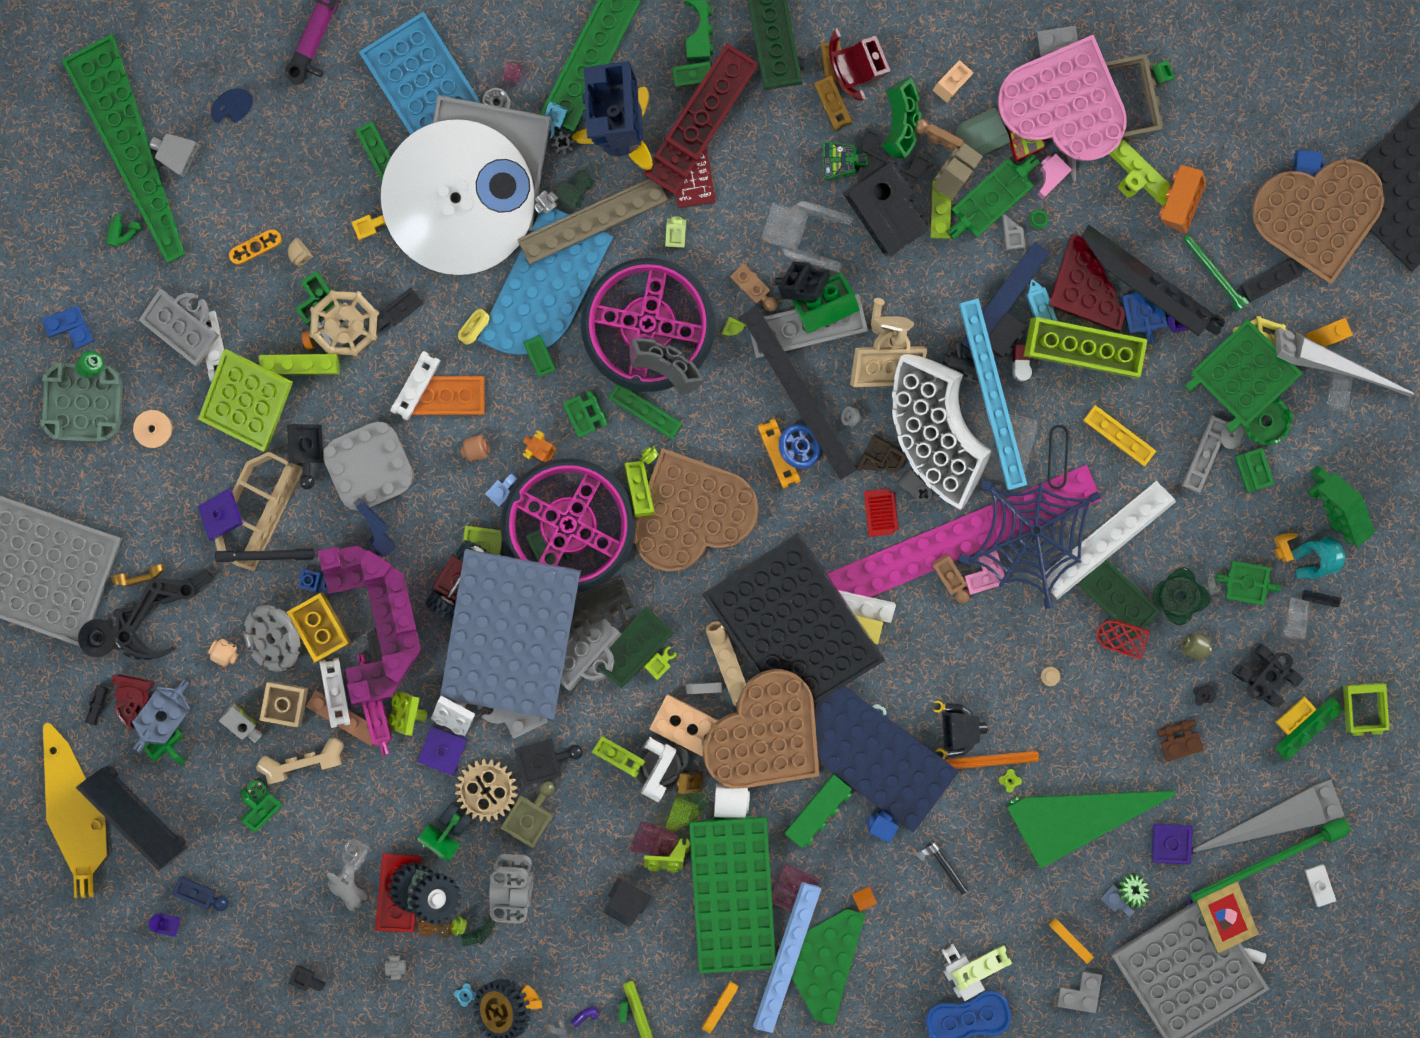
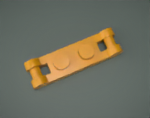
M775 418L769 420V423L764 425L761 423L757 427L784 489L789 484L794 482L797 484L801 480L796 468L787 464L780 454L779 438L781 432ZM773 429L775 435L768 437L766 432ZM790 470L792 475L785 478L783 472Z

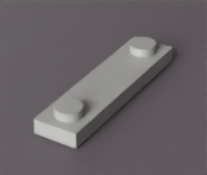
M1213 415L1210 417L1183 480L1182 487L1196 493L1201 492L1222 443L1221 431L1225 424L1228 423L1227 421Z

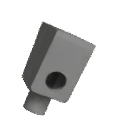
M166 134L163 141L153 137L149 147L157 151L155 155L157 160L184 178L199 148V144L189 139Z

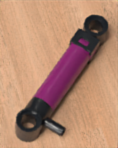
M315 0L316 5L290 63L285 67V75L293 84L303 83L306 80L307 72L320 78L323 76V70L310 64L333 12H336L341 0ZM299 69V76L292 77V72Z

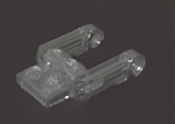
M801 201L791 208L772 203L761 240L779 245L785 258L798 262H808L811 266L827 269L836 274L841 273L842 263L799 250L797 247L801 242L808 219L807 215L836 224L842 223L853 228L856 226L857 218L806 201Z

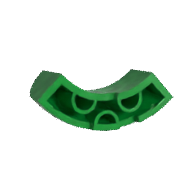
M911 77L896 83L885 91L892 108V125L882 147L890 155L902 159L907 157L917 141L915 139L917 135L915 127H918V125L915 124V121L919 122L921 120L918 106L920 98Z

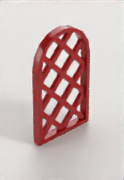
M1107 620L1100 624L1097 629V639L1103 647L1109 650L1142 659L1150 631L1117 620ZM1108 623L1111 628L1105 631L1103 625ZM1121 626L1124 632L1118 635L1115 629ZM1113 630L1115 637L1109 638L1107 633ZM1134 630L1137 636L1131 639L1128 633ZM1103 634L1107 638V640L1104 642H1102L1099 637ZM1126 634L1128 641L1123 643L1120 637ZM1147 635L1145 642H1143L1141 637ZM1139 638L1142 644L1136 647L1133 641ZM1118 639L1120 644L1114 647L1112 640ZM1131 643L1133 649L1127 651L1124 645ZM1143 647L1142 652H1141V655H1140V653H1139V651H1138L1137 649Z

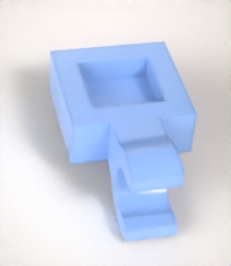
M510 474L503 483L497 480L485 495L500 507L506 501L510 492L509 488L517 478Z

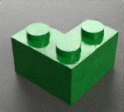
M317 271L301 281L311 298L295 308L304 323L309 327L311 325V307L318 304L331 291L321 274ZM334 302L329 303L323 311H328L335 305Z

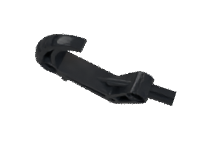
M206 569L192 580L190 578L188 580L152 579L135 607L128 609L117 608L114 610L113 615L116 617V626L113 627L110 635H112L116 650L122 649L124 651L123 655L129 658L134 656L136 660H141L142 658L144 660H152L177 649L175 646L164 651L152 650L141 642L135 632L153 605L194 598L200 592L199 588L213 579L211 573ZM186 585L191 587V594L188 596L183 591ZM161 594L167 595V596L161 597V599L158 600V598L160 597ZM133 611L129 620H127L125 613ZM125 631L130 635L127 642L122 638V634Z

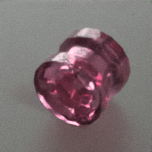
M507 62L504 81L512 80L519 84L523 65L518 64L516 66L511 62Z

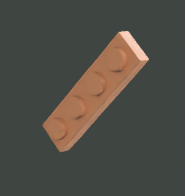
M315 690L306 707L330 721L326 696ZM348 709L350 725L340 724L337 726L372 746L366 719ZM342 711L334 712L335 718L343 716Z

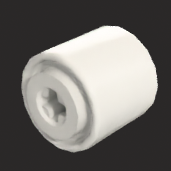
M716 783L714 818H746L750 799L748 788L735 789L726 787L721 783Z

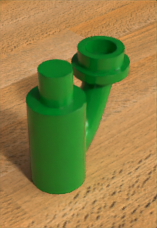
M114 214L113 221L109 222L105 244L119 247V245L127 243L138 230L142 231V224L130 221L128 225L130 230L121 236L123 228L121 223L122 216Z

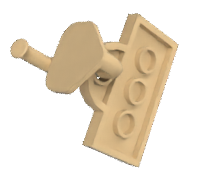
M881 298L874 299L871 327L878 337L873 347L855 348L850 385L853 387L894 386L895 372L902 355L909 354L926 358L927 348L924 346L910 347L907 331L914 326V322L898 316L880 317L882 305L885 303Z

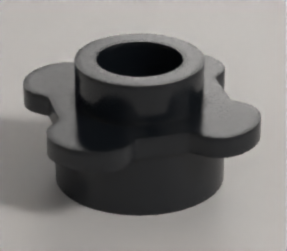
M1210 685L1193 689L1197 705L1201 706L1203 703H1212L1214 701Z

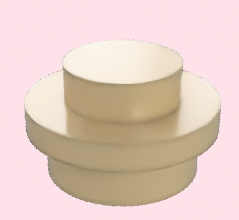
M1047 667L1041 673V680L1047 686H1054L1060 680V673L1054 667Z

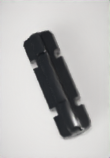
M1304 590L1302 593V600L1312 601L1323 605L1330 604L1332 607H1339L1340 597H1331L1330 595L1313 593L1308 590Z

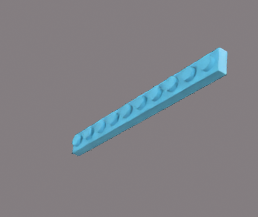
M979 298L959 303L1007 490L1025 486L1027 482Z

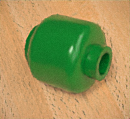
M95 351L84 352L75 363L77 373L89 379L99 374L104 367L102 356Z

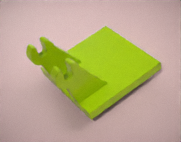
M681 838L669 857L644 855V868H648L649 871L667 869L668 872L674 873L683 870L685 855L690 850V841L686 839V845H683Z

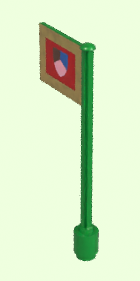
M1337 818L1321 826L1319 834L1196 892L1190 893L1191 900L1198 905L1216 953L1227 950L1259 934L1238 881L1322 841L1333 843L1346 837L1351 832L1350 825L1346 819Z

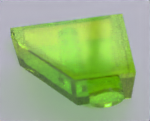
M676 796L663 834L668 835L689 825V821L697 820L700 809L697 808L698 803Z

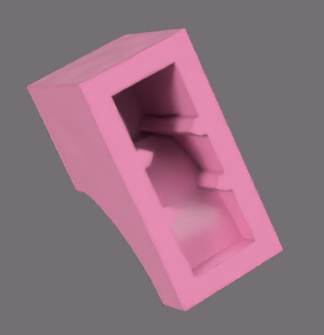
M1057 154L1053 157L1048 155L1041 162L1043 167L1040 171L1043 173L1044 180L1042 188L1037 194L1041 199L1050 193L1072 170Z

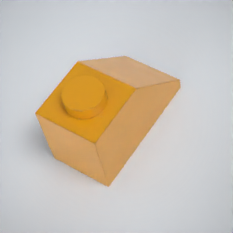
M1346 318L1305 334V337L1324 347L1353 336Z

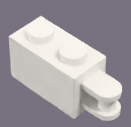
M951 944L950 948L941 950L948 961L944 964L946 970L943 972L949 981L953 980L955 985H957L958 983L953 978L951 972L969 963L964 953L959 955L954 944ZM956 954L957 957L950 961L949 957ZM980 980L960 991L957 986L953 987L958 998L963 997L964 1001L985 990Z

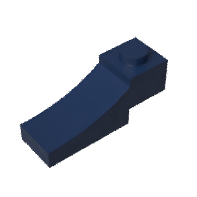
M358 498L354 504L369 524L372 537L369 539L372 544L371 549L377 555L381 553L386 557L396 547L395 543L384 533L388 527L367 504Z

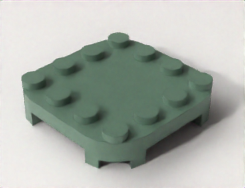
M57 363L49 368L42 379L44 382L42 420H40L41 427H43L46 434L51 438L66 441L104 442L115 438L120 429L123 385L119 372L112 367L104 365L99 374L89 379L77 373L75 364Z

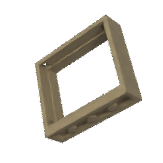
M1147 54L1105 62L1108 70L1138 64L1140 67L1152 126L1124 132L1122 139L1161 131L1163 116L1159 115L1160 101L1159 97L1155 96L1156 82L1154 77H1151L1152 63L1147 59Z

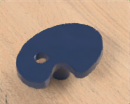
M242 88L224 92L212 105V119L219 123L225 115L230 114L231 121L236 123L249 112L253 103L252 95L249 91ZM222 105L226 106L224 110H220Z

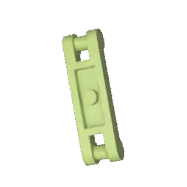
M1005 946L995 948L952 971L951 974L958 983L956 985L958 990L966 989L977 981L1011 965L1012 962L1005 953L1007 951ZM998 955L1001 961L998 962L995 956Z

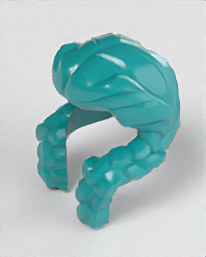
M1326 536L1321 540L1302 543L1301 546L1291 550L1294 559L1310 554L1312 549L1321 558L1319 569L1315 566L1296 569L1295 575L1297 579H1316L1331 573H1338L1346 561L1342 544L1330 536Z

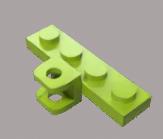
M1122 139L1119 145L1109 153L1129 173L1120 182L1118 189L1127 198H1131L1143 187L1157 202L1165 206L1168 200L1166 199L1167 191L1172 186ZM1127 185L1131 191L1126 190L1125 186Z

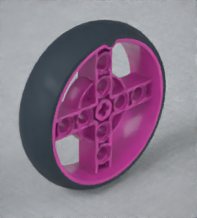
M658 258L629 260L607 271L590 290L581 316L582 340L586 352L595 367L606 378L617 385L641 392L662 391L672 388L674 385L664 375L647 377V368H632L631 365L629 374L617 368L603 353L596 336L595 324L620 329L621 336L629 347L631 340L637 338L656 340V343L668 346L672 340L697 344L693 353L688 358V361H692L697 369L701 367L707 358L715 334L714 310L705 288L685 268ZM649 273L644 297L631 301L624 310L600 306L604 295L618 281L630 275ZM667 276L682 284L692 295L699 310L701 325L676 321L672 308L662 300ZM652 283H659L661 289L658 292H653L650 289ZM650 301L657 303V308L653 311L646 308L647 303ZM612 312L616 315L613 322L605 320L607 313ZM628 316L635 319L634 324L631 326L624 324V319ZM647 320H651V324H653V327L645 329L643 323H646ZM664 324L672 326L670 333L662 332L661 328ZM684 327L689 328L691 335L683 337L680 334L681 329Z
M575 458L555 459L532 468L512 487L503 506L501 536L508 557L528 560L522 552L516 536L515 523L518 509L540 520V533L547 547L538 563L547 564L545 557L548 554H552L556 557V561L552 565L557 566L563 554L578 553L588 546L610 557L599 569L579 578L577 592L592 589L610 579L625 563L634 543L636 520L627 491L609 471L586 460ZM559 473L585 475L573 497H561L547 504L527 493L536 483L551 475ZM600 484L610 492L618 506L621 517L619 541L597 530V519L589 505ZM588 486L591 488L592 494L590 496H583L581 489ZM532 502L539 504L540 508L537 512L529 510V505ZM579 503L583 506V510L581 513H574L572 506ZM549 511L557 514V518L554 521L546 519V514ZM568 520L572 521L573 529L565 530L563 523L565 521L568 522ZM583 529L591 532L589 539L585 540L580 537V532ZM557 537L565 540L563 547L558 548L554 545V540ZM600 538L608 541L606 548L598 547L597 541Z

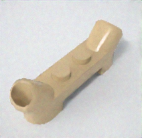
M714 621L709 623L705 630L733 705L737 707L739 695L746 682L725 627L720 621Z
M331 737L320 754L316 755L314 751L304 754V758L297 760V757L286 759L285 764H280L267 756H263L256 768L257 771L266 775L268 785L288 779L287 771L320 763L322 770L341 765L340 753L344 748V744L337 738Z

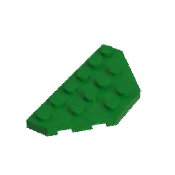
M846 908L807 930L792 979L816 1021L834 1025L865 913Z

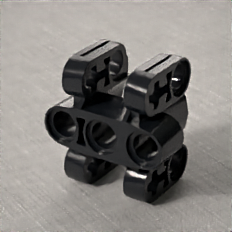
M1256 642L1250 650L1256 653L1261 658V661H1266V663L1255 675L1246 667L1238 664L1231 673L1242 682L1248 684L1247 694L1249 697L1256 700L1263 699L1272 707L1279 709L1285 700L1273 691L1283 678L1287 679L1292 686L1298 687L1304 678L1291 669L1293 665L1291 655L1283 652L1274 654L1265 645ZM1281 656H1284L1286 659V663L1283 666L1278 661ZM1268 671L1273 672V679L1271 681L1266 679ZM1253 690L1260 692V694L1255 696Z

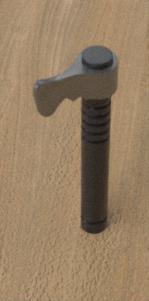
M931 841L927 844L926 848L916 852L917 857L922 861L925 860L926 855L933 854L960 893L963 895L968 891L942 855L935 841Z

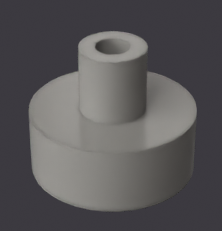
M850 406L846 407L841 415L842 423L850 427L855 426L862 419L859 410Z

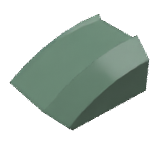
M995 107L956 126V137L964 140L966 145L982 156L1010 143L1009 135Z

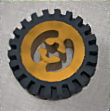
M499 979L483 985L482 989L477 991L478 995L474 998L477 1003L473 1004V1008L478 1009V1011L474 1012V1017L479 1016V1020H476L477 1025L482 1023L479 1029L481 1032L487 1030L485 1033L486 1037L516 1038L525 1032L524 1029L528 1028L529 1024L526 1022L530 1021L531 1017L526 1014L531 1013V1008H526V1005L530 1003L529 1000L524 1001L523 998L527 995L525 992L520 994L522 988L520 986L516 987V982H510L509 979Z

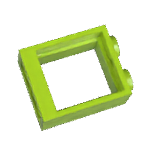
M1386 684L1343 685L1347 732L1352 733V736H1362L1364 732L1371 731V734L1376 735L1383 734L1384 730H1390ZM1377 692L1379 724L1353 726L1351 694Z

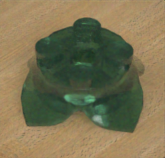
M1180 567L1172 571L1166 580L1159 582L1152 592L1155 604L1164 611L1169 621L1178 626L1188 623L1194 612L1202 611L1212 600L1208 590L1196 582L1194 573L1186 567ZM1179 591H1181V594H1184V597L1181 598L1180 601H1177L1175 595L1178 594Z

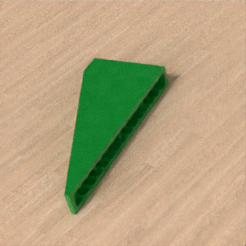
M1173 790L1024 796L1020 798L1015 796L1008 800L1009 804L1005 807L1035 862L1041 869L1176 794Z

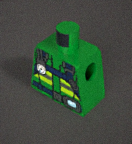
M823 142V178L826 181L857 175V166L867 165L868 163L867 154H857V148L854 145Z

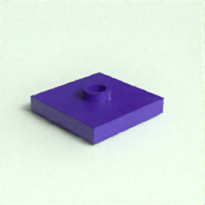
M230 489L223 491L198 506L208 540L213 541L243 524L233 492Z
M431 726L417 762L453 776L467 739Z
M1153 824L1151 862L1191 865L1193 826Z

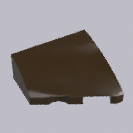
M873 434L856 469L859 471L889 470L890 472H899L907 456L898 446Z

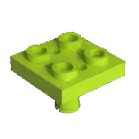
M396 691L392 699L391 715L388 718L391 730L412 736L414 722H425L427 711L417 709L419 697Z

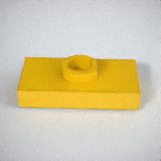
M1302 696L1275 723L1288 736L1317 709L1305 696Z

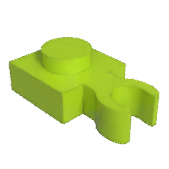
M666 646L661 655L655 652L643 665L656 680L670 668V665L667 663L668 660L673 659L677 655L676 652H673L672 655L668 656L667 651L671 648L670 646Z

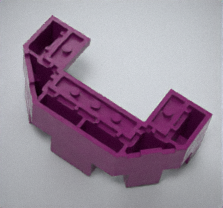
M359 546L339 550L337 547L317 551L329 595L367 586L380 643L382 661L345 669L351 704L353 707L391 699L421 653L404 574L394 569L390 563L369 550L365 551Z

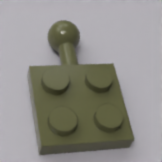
M550 781L541 783L539 787L540 794L535 802L520 795L500 828L534 848L553 817L552 813L541 807L545 798L554 793L555 787Z

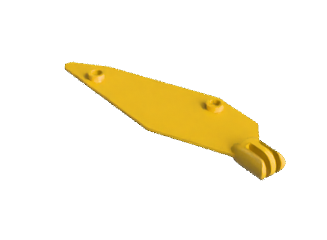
M46 723L43 726L46 821L73 874L74 898L79 897V879L81 898H86L87 879L89 897H94L93 873L107 856L106 818L76 789L80 783L86 780V777L69 743L52 724ZM52 747L57 749L56 754L51 753Z

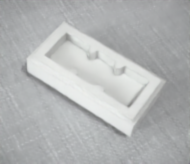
M1324 864L1305 869L1304 871L1316 906L1320 907L1335 902L1336 898Z

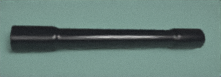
M313 548L267 551H215V562L314 559Z

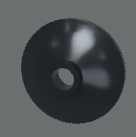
M102 619L87 621L78 633V643L81 650L91 657L107 655L115 645L112 635H110L113 627ZM93 635L97 636V640L95 642L92 641Z

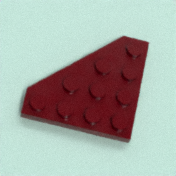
M1071 234L1048 306L1116 332L1121 330L1126 314L1123 307L1120 306L1116 298L1117 294L1111 282L1108 281L1104 273L1105 270L1083 237Z

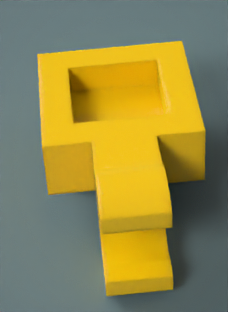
M367 215L352 222L358 240L377 234L376 228L386 224L383 215L373 220L371 215Z

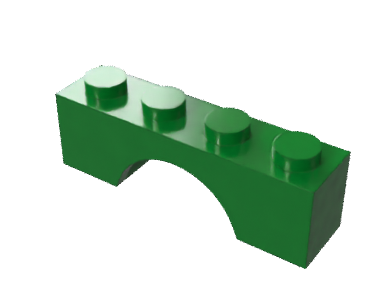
M684 0V4L692 7L700 18V25L697 31L686 38L687 61L710 60V54H714L713 43H709V35H713L712 24H708V16H712L711 5H707V0Z

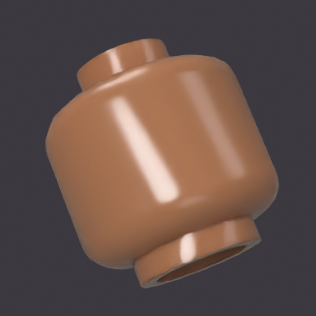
M478 435L466 438L460 450L463 458L466 457L469 462H476L487 458L488 453H490V446L486 438L484 439Z

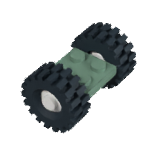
M412 862L408 863V865H401L402 869L397 868L394 871L396 875H391L390 879L393 881L388 883V887L391 888L388 891V895L392 896L390 900L398 908L416 914L421 920L436 925L437 922L440 924L445 923V919L451 920V914H457L458 911L455 908H460L461 903L458 902V899H462V895L458 894L461 891L460 887L456 886L457 883L450 877L438 872L434 873L430 868Z

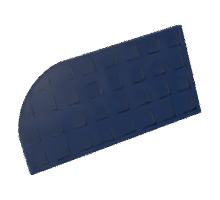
M846 686L818 701L814 709L817 752L823 765L914 833L959 773V770Z

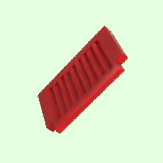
M889 489L864 491L869 537L893 535L894 530H899L895 492L889 493Z

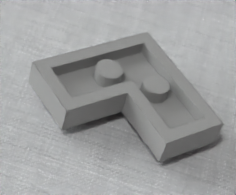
M1082 971L1079 990L1060 987L1057 1006L1096 1013L1102 975Z

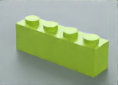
M337 354L259 355V365L280 376L340 375V356Z

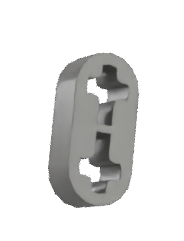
M722 682L686 684V694L723 692Z

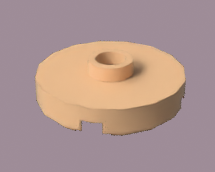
M148 410L136 418L133 432L136 440L141 445L148 448H158L165 445L170 439L173 427L171 420L164 413L157 410ZM153 425L155 431L151 433L149 428Z

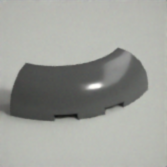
M637 338L631 340L630 361L632 368H647L664 375L673 383L679 395L692 392L703 383L704 380L692 361L689 362L681 355L682 352L670 345L664 346L656 343V340Z

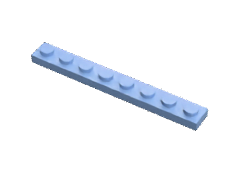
M801 883L753 1025L757 1030L773 1033L821 891L819 886Z

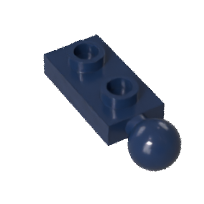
M182 876L178 878L172 893L175 897L205 909H209L212 904L215 910L224 911L229 904L224 896L214 897L216 890Z

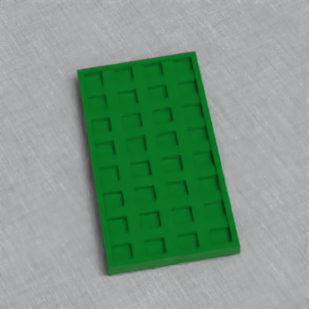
M767 816L689 821L699 974L772 969L776 959Z

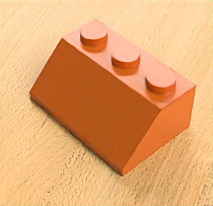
M1180 165L1179 170L1176 169L1173 176V187H1170L1167 191L1166 199L1168 200L1166 206H1162L1159 216L1163 224L1187 235L1206 184V178L1203 171Z

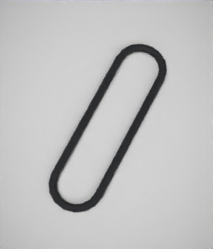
M1055 425L1050 430L1047 480L1049 486L1053 489H1061L1067 482L1069 432L1063 425ZM1060 427L1066 431L1064 482L1061 486L1056 487L1050 481L1052 435L1054 429Z

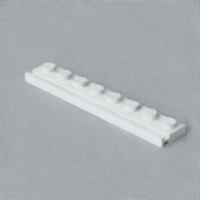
M1155 481L1081 543L1082 562L1076 563L1059 577L1051 590L1052 595L1058 600L1176 502L1175 499L1158 481ZM1078 546L1072 550V554L1076 557L1078 555ZM1070 559L1056 568L1046 579L1047 587H1050L1052 581L1062 569L1075 560Z

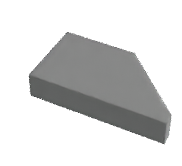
M1002 215L1006 251L1026 248L1023 228L1009 219L1007 215Z

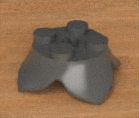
M654 739V740L660 742V743L663 744V745L666 744V743H665L664 741H662V740ZM646 742L640 752L641 759L646 762L643 767L639 768L637 771L638 775L635 778V781L642 786L646 783L659 759V755L644 748ZM673 744L669 746L675 748L676 753L659 782L666 787L665 793H676L678 791L677 781L680 774L687 767L689 758L688 752L684 748Z

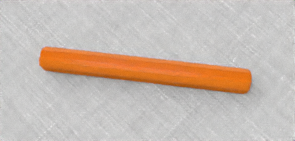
M1037 751L945 760L956 769L1037 762L1039 761V754Z

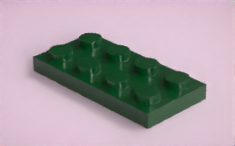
M1107 559L1078 584L1113 620L1144 629L1160 612ZM1134 630L1128 633L1132 638L1137 636Z
M646 606L621 632L622 635L609 648L614 657L612 672L606 669L604 663L599 664L598 667L622 688L674 632Z

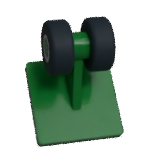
M453 803L447 807L438 820L443 826L450 823L444 833L429 823L417 839L423 847L432 850L440 859L447 862L450 861L461 846L447 836V834L455 826L453 833L461 836L472 820V817L466 813L462 817L456 813L458 807Z

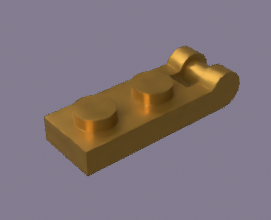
M829 75L814 82L813 85L834 132L841 130L840 128L845 125H852V120L832 76ZM841 113L843 118L837 121L835 116Z

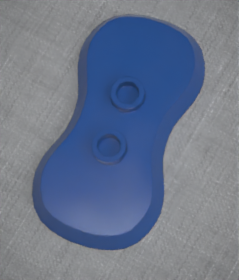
M986 991L965 1003H940L935 1005L927 1014L926 1026L930 1038H969L975 1035L996 1036L1005 1032L1010 1026L1011 1011L1006 998L996 991Z

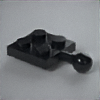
M287 424L289 463H302L303 476L299 480V485L302 489L309 490L315 484L314 478L310 475V463H323L322 425Z
M552 739L514 749L524 786L561 777L562 773L558 761L567 758L578 760L583 755V750L579 745H572L567 751L556 753Z

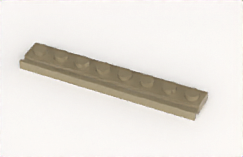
M647 179L518 239V243L529 265H532L668 202V199L661 186Z

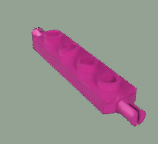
M365 654L356 656L359 666L366 664ZM383 700L363 705L372 744L380 746L382 756L390 754L387 743L392 740V735Z

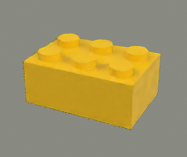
M319 593L287 611L314 663L352 643L324 593Z

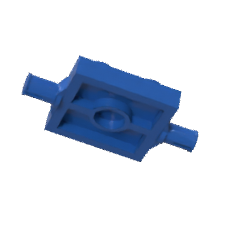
M1137 292L1121 296L1126 313L1128 334L1145 333L1146 339H1148L1147 344L1154 343L1152 331L1157 328L1167 327L1165 312Z

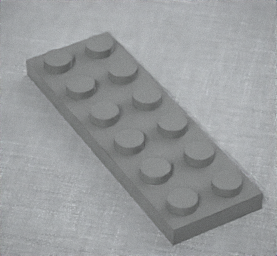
M856 294L855 297L860 311L808 334L802 326L795 309L764 317L785 352L868 332L859 294ZM750 333L756 359L765 357Z

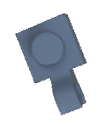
M1112 884L1100 899L1114 912L1120 908L1130 917L1135 911L1125 904L1126 898L1121 899L1120 897L1123 893L1119 892V889Z

